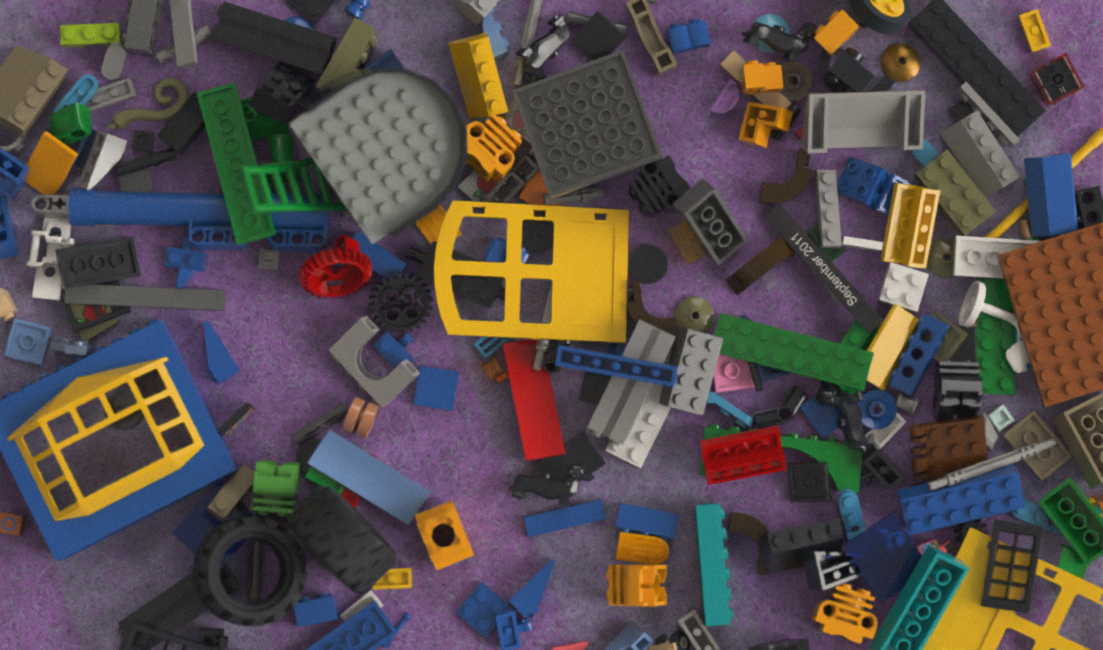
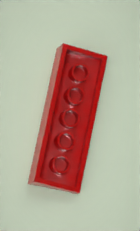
M532 339L503 344L526 462L566 454L550 374L545 372L542 366L541 371L533 370L537 350H535L537 340Z

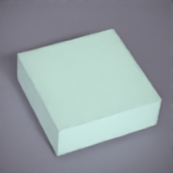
M1003 404L987 415L998 432L1015 421Z

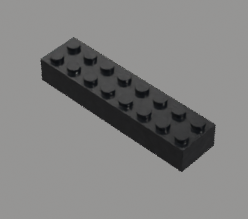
M932 0L907 24L962 85L967 82L1017 137L1046 111L944 0Z

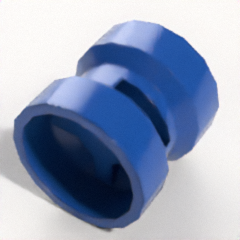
M352 0L351 4L346 5L344 11L361 20L363 11L368 9L371 3L368 0Z

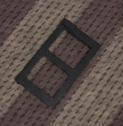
M119 280L111 281L109 283L104 284L112 286H121ZM62 300L75 334L131 312L130 307H123L121 310L103 316L100 307L94 305L98 319L78 326L70 304H65L64 300Z

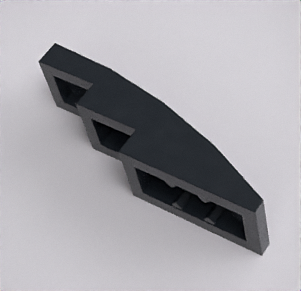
M533 149L523 156L485 199L490 203H509L540 171Z

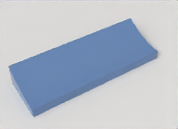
M327 429L307 461L311 466L407 525L410 524L431 493L330 429Z

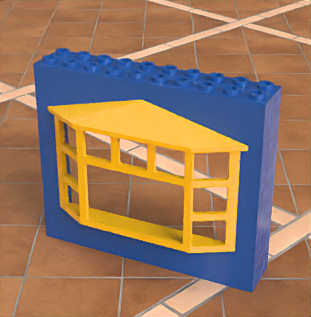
M153 319L146 323L147 327L131 330L128 332L129 336L125 338L118 337L110 341L111 345L107 347L100 346L92 351L93 354L90 356L82 355L74 360L75 363L68 366V364L60 366L56 369V373L51 375L47 373L39 377L40 381L33 384L29 382L21 386V391L15 393L12 391L3 396L4 399L0 401V450L55 561H63L236 473L240 469L222 433L219 431V427L167 323L162 320ZM156 369L166 390L143 399L134 378ZM128 382L137 403L114 414L105 393ZM170 396L180 416L157 426L147 406ZM99 397L108 418L86 429L76 408ZM141 409L164 457L84 498L60 450ZM70 412L79 429V433L60 443H56L47 422ZM183 423L193 444L170 453L161 432ZM41 426L50 444V448L32 457L23 436ZM54 453L64 474L46 484L36 464ZM67 480L77 498V502L59 511L50 490Z

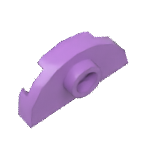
M730 78L711 106L709 112L725 114L737 105L739 89L732 78Z

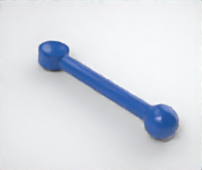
M404 613L402 621L396 627L397 631L401 629L406 621L410 620L411 615L409 613ZM396 635L383 643V646L389 648L391 641Z

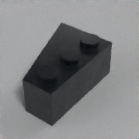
M801 550L809 589L826 590L870 573V569L867 568V555L864 553Z

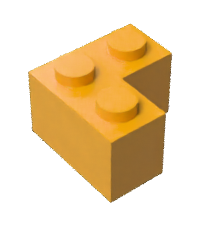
M843 9L840 12L836 10L828 18L829 23L826 26L822 24L814 32L816 34L814 40L830 56L859 29V26Z
M748 61L740 71L742 95L782 92L784 88L781 65H776L775 62L763 64L758 63V61Z
M748 102L738 140L752 146L766 148L771 129L788 132L793 113L782 107Z

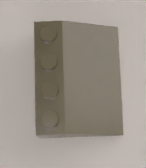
M16 45L0 67V124L21 138H24L67 78L68 69L51 58Z
M1103 393L1053 418L1090 489L1103 484Z

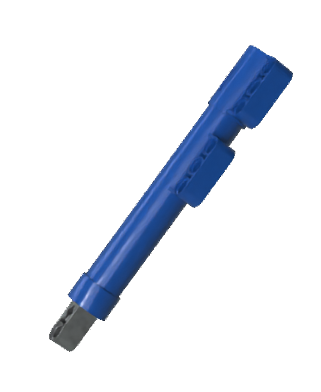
M71 188L69 195H37L31 202L32 208L39 217L69 218L71 226H95L96 224L189 226V240L195 249L241 251L248 246V243L238 246L234 242L235 235L224 194L96 191V189ZM271 193L273 204H280L277 193ZM286 193L288 203H295L292 193ZM301 194L303 203H309L307 194ZM315 194L317 202L324 203L322 194ZM41 203H46L44 209H38ZM330 211L271 212L277 234L268 237L273 250L278 252L318 253L327 248ZM198 235L204 236L200 242L194 241V238ZM216 236H223V240L220 242H215L214 238ZM282 237L283 241L276 244L273 242L275 238ZM300 237L303 239L300 244L293 243L295 238ZM316 238L323 239L322 243L318 245L314 244L313 241Z

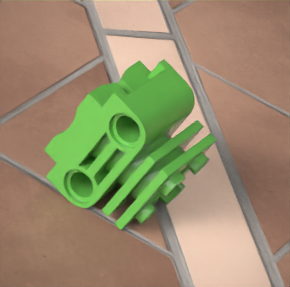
M271 460L256 462L253 494L259 495L253 498V502H257L253 506V510H256L257 514L269 515L271 512H278L277 516L289 517L297 508V506L290 505H295L298 501V498L291 497H295L299 493L298 483H300L301 463L289 462L279 466V463Z

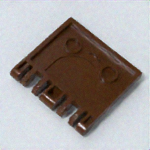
M983 415L909 426L910 442L914 444L925 442V445L910 449L911 454H913L911 456L912 471L915 472L912 475L913 479L925 480L928 478V482L916 483L914 486L941 479L946 474L987 460L985 420Z

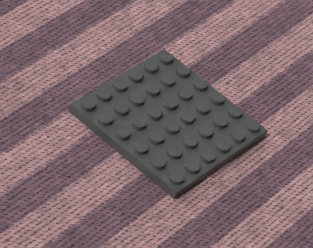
M624 50L512 90L550 199L663 158Z

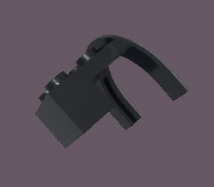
M822 48L819 56V70L825 85L832 93L862 92L873 79L874 75L844 51L830 67L832 55L830 56ZM885 75L880 83L868 92L888 91L895 82Z

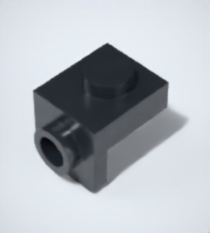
M200 627L199 642L213 646L214 650H223V648L228 646V636H224V628Z

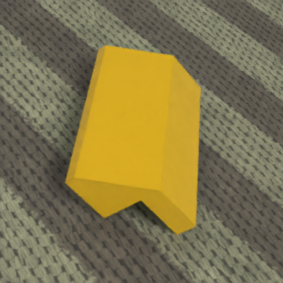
M894 183L881 261L926 269L940 195L939 190Z
M893 304L867 351L874 352L867 382L873 384L878 390L883 391L886 390L891 381L889 379L894 369L897 370L900 365L898 361L901 354L906 352L910 346L907 344L912 334L915 335L918 330L916 326L919 319L896 304Z

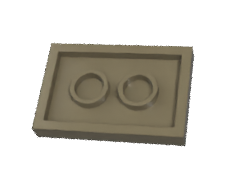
M1034 410L1002 435L1014 450L1032 443L1038 444L1052 438L1055 440V446L1039 451L1037 455L1023 459L1040 481H1043L1072 457L1070 452Z

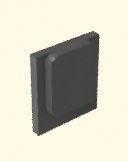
M150 167L119 177L121 191L154 192Z

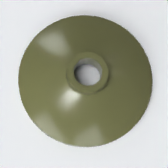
M940 239L930 246L927 265L936 276L942 278L954 276L955 241L952 239ZM945 254L950 256L949 261L944 260L943 256Z
M698 296L685 298L678 304L675 311L677 326L702 333L707 332L714 321V311L711 304ZM693 312H697L699 314L698 319L692 318Z

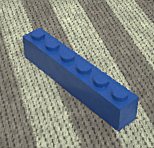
M561 345L558 346L555 363L556 366L676 387L679 371L678 366Z

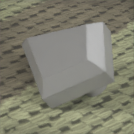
M983 412L980 415H983L985 420L986 448L990 451L999 437L988 416Z

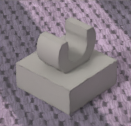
M260 248L258 268L278 270L280 252Z

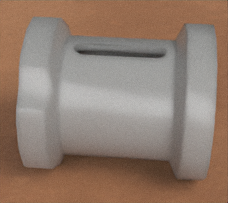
M899 392L895 402L897 408L909 412V415H913L919 399L909 398L903 395V392Z

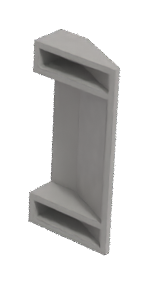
M925 90L809 93L802 126L801 149L807 153H827V148L898 146L903 150H923Z

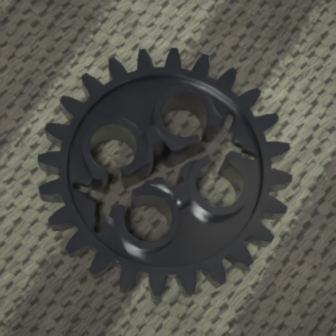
M397 270L396 276L389 272L388 279L382 276L383 282L376 281L377 289L371 288V292L374 295H369V300L373 301L368 305L372 309L370 311L371 316H375L374 322L380 321V328L386 325L387 332L393 328L395 334H397L399 329H401L403 334H405L406 329H409L412 333L413 326L420 329L419 322L426 323L424 316L430 317V312L427 310L433 309L432 305L429 304L433 302V298L429 296L432 294L431 290H425L428 287L427 283L421 284L422 277L415 280V273H412L409 277L407 271L400 275L399 270ZM407 289L415 290L413 295L416 300L423 294L420 301L424 306L415 302L414 305L417 310L413 314L406 312L409 308H412L411 296L405 294ZM388 291L395 292L393 297H389L391 310L397 311L394 316L387 315L388 308L386 305L380 310L381 303L378 298L386 303L387 298L385 294ZM399 300H403V305L398 304Z

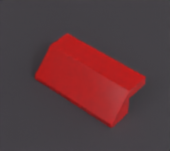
M779 426L700 441L708 485L786 470Z

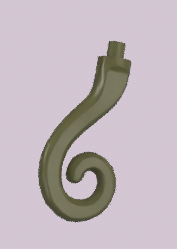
M165 78L155 85L153 96L160 105H169L172 103L173 98L171 96L163 97L161 92L165 87H172L178 94L174 105L160 111L140 108L125 109L113 115L112 118L114 120L108 126L113 131L118 126L122 129L138 120H168L187 101V88L180 80Z

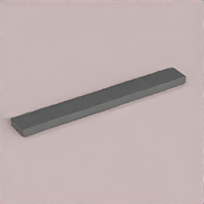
M86 285L65 289L64 303L73 305L225 311L226 291Z

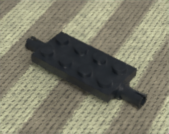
M433 241L429 251L426 253L410 246L408 251L415 255L407 252L405 258L420 263L422 267L417 277H422V280L434 284V258L437 242ZM454 249L452 251L451 257L453 260L481 262ZM451 276L454 294L489 309L495 299L505 300V288L502 285L504 278Z

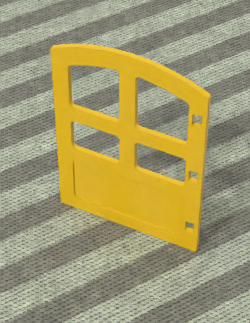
M452 201L439 231L434 258L436 301L447 335L626 343L629 210ZM472 207L485 208L484 214L473 213ZM533 210L546 211L545 217H534ZM594 213L606 214L605 220H594ZM464 217L497 218L507 221L506 261L504 263L456 261L452 259L454 242ZM524 220L551 221L553 223L552 265L523 264L521 262L522 222ZM451 276L504 278V321L461 320L453 296ZM521 279H544L552 282L550 324L520 322Z
M970 527L956 555V558L962 560L970 569L922 650H996L1007 628L1033 638L1035 643L1031 650H1049L1051 648L1056 650H1091L1059 635L1058 630L1076 595H1082L1103 605V601L1100 600L1103 588L1038 558L1036 575L1061 586V590L1042 626L1016 615L1015 611L981 606L989 555L987 545L988 542H991V536ZM1000 540L998 541L999 545L1011 546ZM998 549L995 562L1010 564L1012 551ZM1016 552L1014 564L1029 567L1031 555ZM994 566L992 579L1007 581L1009 568ZM1045 567L1056 572L1054 578L1043 574ZM1013 569L1011 582L1026 584L1028 571ZM991 583L989 596L1005 598L1006 585ZM1010 586L1008 599L1020 600L1025 588Z

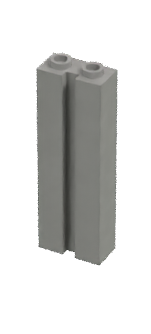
M639 319L622 357L664 364L676 337ZM612 376L587 427L591 429L590 433L599 438L602 435L608 437V442L615 446L625 445L654 383Z

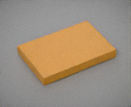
M44 132L27 163V166L30 168L25 182L43 195H57L78 153L49 132Z

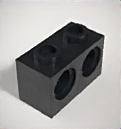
M1094 186L1074 191L1078 227L1082 229L1102 223L1103 199L1100 187ZM1083 194L1090 197L1089 204H1085L1082 201ZM1088 213L1094 216V223L1087 221L1086 215Z

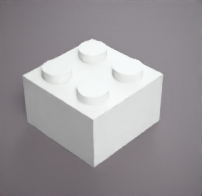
M892 262L889 263L877 302L888 306L896 304L904 310L915 314L918 312L929 274Z

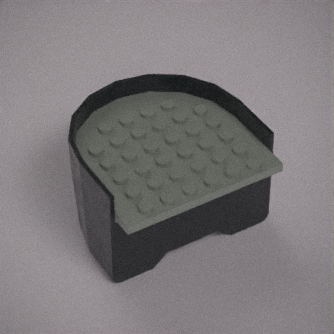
M402 68L356 70L328 81L296 103L303 114L290 122L289 125L372 244L388 233L393 238L435 210L457 187L468 159L467 127L456 101L435 80Z

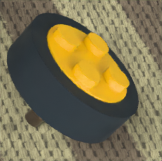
M850 0L854 13L861 21V27L864 29L869 27L881 34L896 33L910 17L911 10L907 0Z

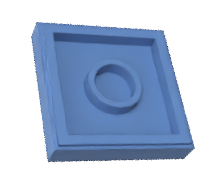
M13 318L4 356L43 366L53 328Z

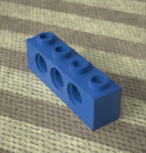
M928 314L920 317L916 326L918 330L915 335L912 334L907 344L910 346L906 352L901 354L898 361L900 365L897 370L894 369L889 379L891 380V386L910 396L916 394L950 325ZM926 331H929L932 335L929 342L923 340V334ZM916 349H921L923 353L922 358L919 360L914 358V351ZM910 366L913 368L914 373L908 378L905 375V369Z

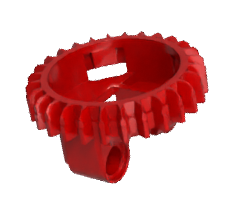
M344 234L337 237L333 249L330 248L329 251L322 250L314 253L315 255L311 257L309 256V260L304 261V265L300 266L301 270H299V280L306 293H311V296L317 295L318 298L324 296L325 299L328 297L334 299L339 296L341 298L343 295L349 296L350 293L355 294L356 290H362V286H367V282L371 280L370 277L372 276L370 258L366 256V253L362 254L357 240ZM347 263L333 272L332 264ZM328 281H344V285L327 287L326 284Z

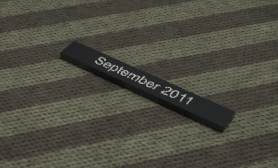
M781 204L777 205L765 216L868 334H871L884 322L881 316Z

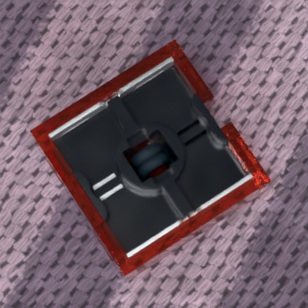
M1066 53L1051 60L1048 66L1045 63L1028 73L1047 108L1084 88Z

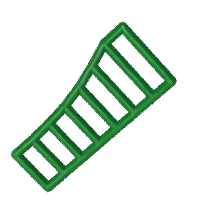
M311 156L287 164L242 166L240 168L253 212L349 211L337 193L338 203H332L325 176ZM310 164H313L324 203L317 202L307 168ZM296 169H300L309 203H303L294 174ZM280 172H286L295 203H288ZM250 174L257 175L265 204H258ZM265 174L272 175L280 204H273Z

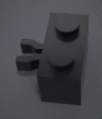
M877 443L867 451L866 455H862L863 463L870 470L863 472L860 475V479L863 481L866 477H871V481L867 483L869 488H872L876 480L879 479L890 491L905 478L903 471Z

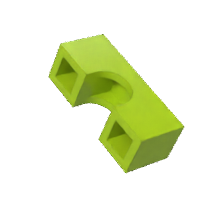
M120 23L60 25V45L65 49L84 48L86 45L108 47L111 43L122 44L123 27Z

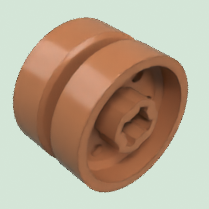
M355 397L345 418L342 430L352 434L356 426H358L356 436L366 439L376 418L379 406L369 402L364 409L365 400Z

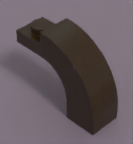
M799 148L795 173L789 181L782 184L762 182L758 204L779 205L797 197L804 190L812 175L811 169H805V166H809L810 155Z
M781 237L739 268L726 281L738 296L763 275L793 254L794 251L785 239Z
M640 281L632 282V287H629L630 299L634 298V302L626 303L633 323L637 326L640 319L676 337L678 331L676 317L656 318L650 315L643 306Z
M730 512L728 532L746 534L756 542L758 547L757 575L766 576L759 535L770 533V531L761 521L753 516Z

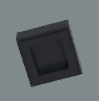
M135 130L132 149L153 152L155 132Z

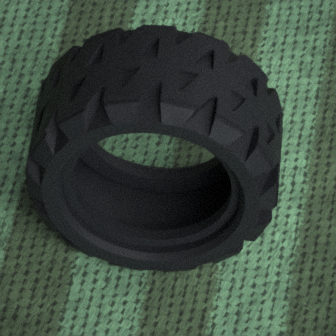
M318 486L289 515V528L296 538L335 578L354 593H367L396 564V552L390 544L349 502L329 486Z
M260 517L234 518L221 523L218 527H214L204 537L202 544L198 546L194 556V568H192L193 584L197 589L196 593L202 604L219 619L236 625L264 626L284 617L288 611L295 607L302 596L300 593L306 585L307 571H305L307 562L303 548L299 546L297 538L280 523ZM252 537L265 542L274 551L279 563V578L276 587L267 598L256 604L242 605L231 599L224 591L220 582L219 567L224 553L232 544L241 539Z

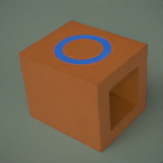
M0 512V532L23 536L26 516Z

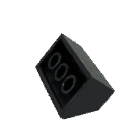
M832 519L759 535L766 574L804 567L801 550L841 552L844 535L840 519Z

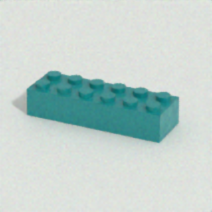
M720 504L694 505L703 622L705 626L730 625V620H733V610L728 605V600H731L732 597L731 588L727 587L726 580L730 579L729 567H725V560L728 559L727 547L723 546V540L726 539V528L722 527L721 519H725L724 507H720Z
M928 545L870 644V649L922 650L970 568L962 560Z

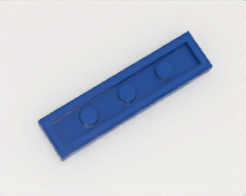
M601 499L524 518L528 537L606 519Z

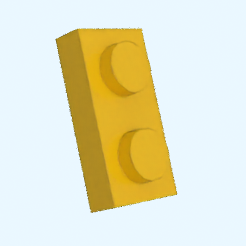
M1038 9L1018 16L1031 53L1051 46Z
M412 568L390 569L372 587V590L412 588Z

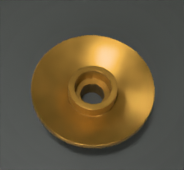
M897 43L885 50L882 55L881 66L885 75L893 81L906 82L918 73L920 57L912 46L905 43ZM903 58L905 64H899L898 59Z

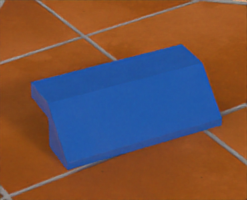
M1 147L0 192L14 200L25 184L30 167Z
M1055 153L1043 157L1024 158L1032 237L1054 236L1078 230L1071 153Z

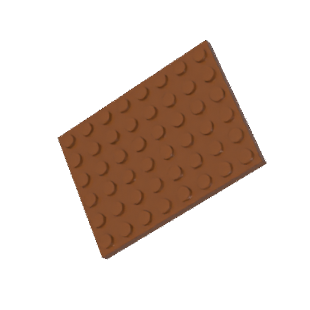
M1103 222L998 254L997 258L1042 406L1048 407L1102 390Z

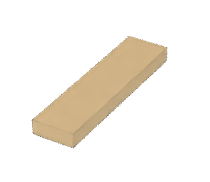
M733 50L720 66L741 84L740 71L743 65H746V61ZM780 92L751 94L761 104L782 107L784 109L791 105V102Z

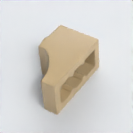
M0 288V320L3 319L5 322L14 318V313L18 312L9 292Z

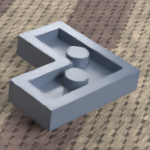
M58 338V341L51 342V350L65 351L68 354L86 355L93 353L92 351L95 349V344H89V340L70 342L69 338Z

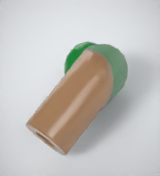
M1028 220L1019 222L1024 240L1040 241V236L1032 237Z

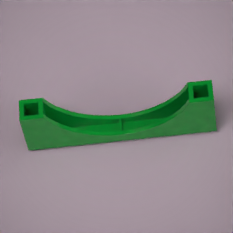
M709 424L708 428H704L703 440L742 432L739 427L729 426L728 430L720 429L721 425ZM788 433L787 437L781 436L782 447L798 450L810 456L816 462L828 461L829 476L834 483L836 491L852 489L855 493H859L862 450L852 449L846 443H839V439L827 438V441H820L818 436L807 435V439L799 438L800 434ZM701 454L699 475L706 476Z

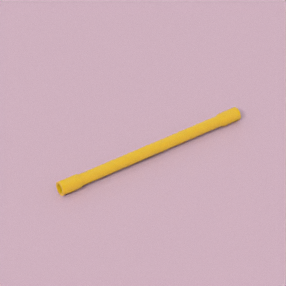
M1103 128L1097 130L1071 156L1072 169L1103 142ZM1028 197L984 237L999 238L1029 210Z

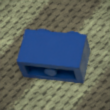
M329 592L317 594V599L310 600L309 596L300 598L294 607L298 627L339 619L334 595L329 596Z

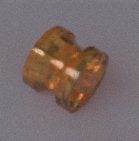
M494 356L490 358L489 362L480 364L490 381L497 374L501 375L504 373Z

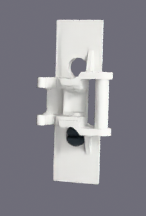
M44 218L42 231H31V236L33 237L30 257L26 266L36 268L32 298L58 301L61 299L62 283L55 250L74 247L75 240L70 238L71 225L69 218ZM40 238L46 239L45 242L48 244L46 257H43L42 262H37ZM49 267H54L56 271L52 277L45 275L46 269Z

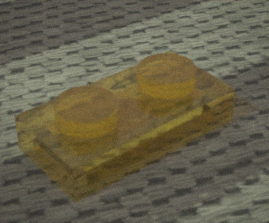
M684 222L668 230L687 265L705 256Z

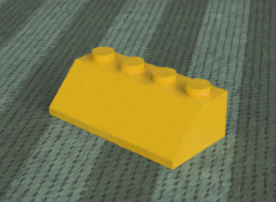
M487 32L448 42L468 117H491L493 113L499 115L508 112Z

